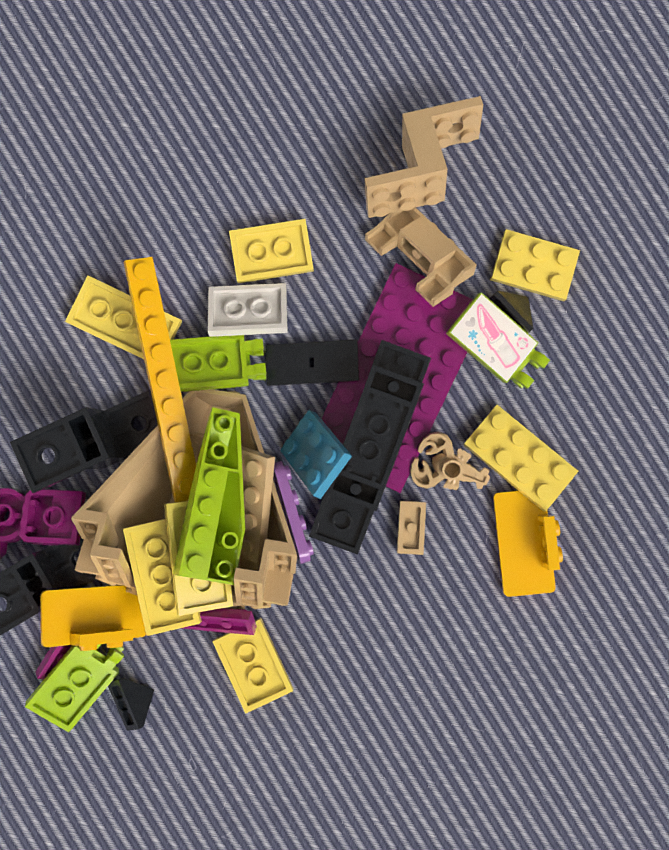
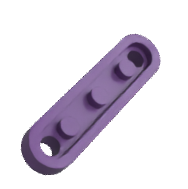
M282 461L274 463L273 479L297 553V560L299 564L309 562L310 556L314 555L313 547L310 540H306L303 530H306V523L303 515H298L296 505H299L296 491L290 488L288 480H292L289 466L283 465Z

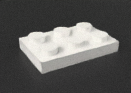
M286 283L209 287V337L288 333Z

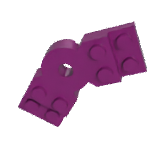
M1 488L0 559L6 555L8 543H15L20 540L36 545H80L81 536L71 518L85 504L86 493L83 491L41 490L32 493L30 490L25 495L13 489ZM10 510V516L5 521L4 516Z

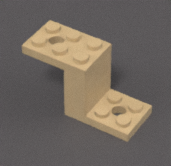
M481 96L402 114V149L408 168L364 178L366 210L369 218L375 216L383 217L389 213L409 211L415 207L435 205L445 201L447 166L441 149L450 145L469 143L479 139L483 111Z

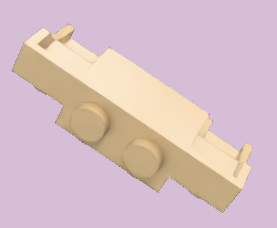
M416 207L409 211L389 213L376 227L365 234V241L381 256L398 247L427 275V277L417 283L416 291L433 307L452 295L454 287L473 276L477 266L456 246L452 239L444 235L436 224L429 221Z

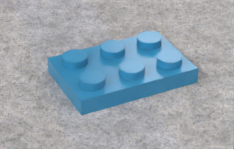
M308 410L303 419L300 420L298 426L280 450L311 494L320 499L352 457L318 414L311 410Z

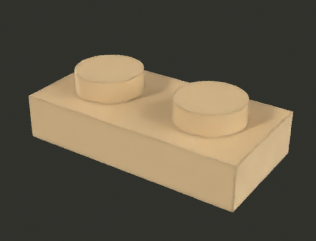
M399 500L397 553L424 554L426 502Z

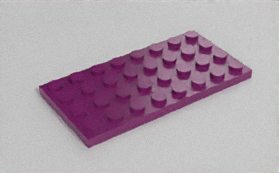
M396 263L358 341L359 381L339 382L321 419L343 444L381 340L430 357L431 361L422 382L424 383L423 389L386 487L401 493L411 472L412 462L419 455L418 445L429 434L467 354V351L446 333L473 299L453 291L452 295L433 307L416 291L417 283L423 280L425 276Z

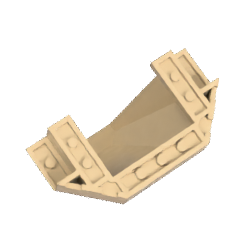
M210 389L189 391L182 399L189 434L194 432L205 433L212 407L240 413L241 446L264 453L246 395L236 391L226 392ZM158 425L71 518L81 538L84 539L75 571L95 574V579L112 586L116 584L124 585L127 587L126 591L137 595L123 529L166 519L164 504L174 503ZM274 481L272 483L268 534L264 543L261 563L256 564L240 554L238 568H236L234 574V585H231L233 606L225 607L224 609H245V606H251L253 609L270 608L271 604L288 605L293 574L296 573L297 553Z

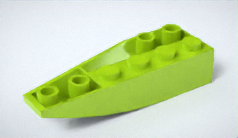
M212 407L190 489L173 574L234 585V574L236 568H238L245 533L240 413Z

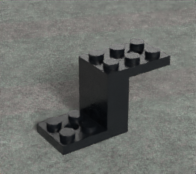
M151 390L106 410L85 407L11 441V447L32 493L39 492L87 469L107 468L128 458L158 425ZM138 416L146 419V427L141 431L136 430L133 425L135 418ZM46 448H51L55 453V458L50 464L45 463L42 459V453Z

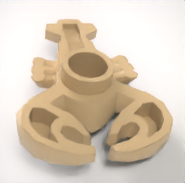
M439 431L432 432L426 435L419 443V453H422L428 445H431V448L426 450L425 455H432L443 450V453L437 454L432 458V464L435 469L434 473H432L424 459L421 462L423 469H419V458H414L410 473L413 482L417 486L428 489L436 486L443 479H447L443 487L454 490L459 488L460 481L476 482L477 489H482L483 485H487L490 479L489 469L484 467L478 471L475 467L467 463L471 458V454L464 450L462 451V449H458L457 455H455L452 441L447 434Z

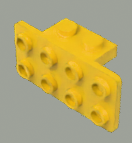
M519 491L495 493L493 501L504 595L512 597L554 592L556 589L554 570H560L559 562L563 561L562 549L557 545V536L560 535L558 520H555V516L549 515L548 510L543 512Z
M124 585L43 591L41 593V645L43 647L74 645L80 646V651L97 650L98 644H107V648L123 647V642L133 641V638L144 637L146 631L138 595L127 592V587Z

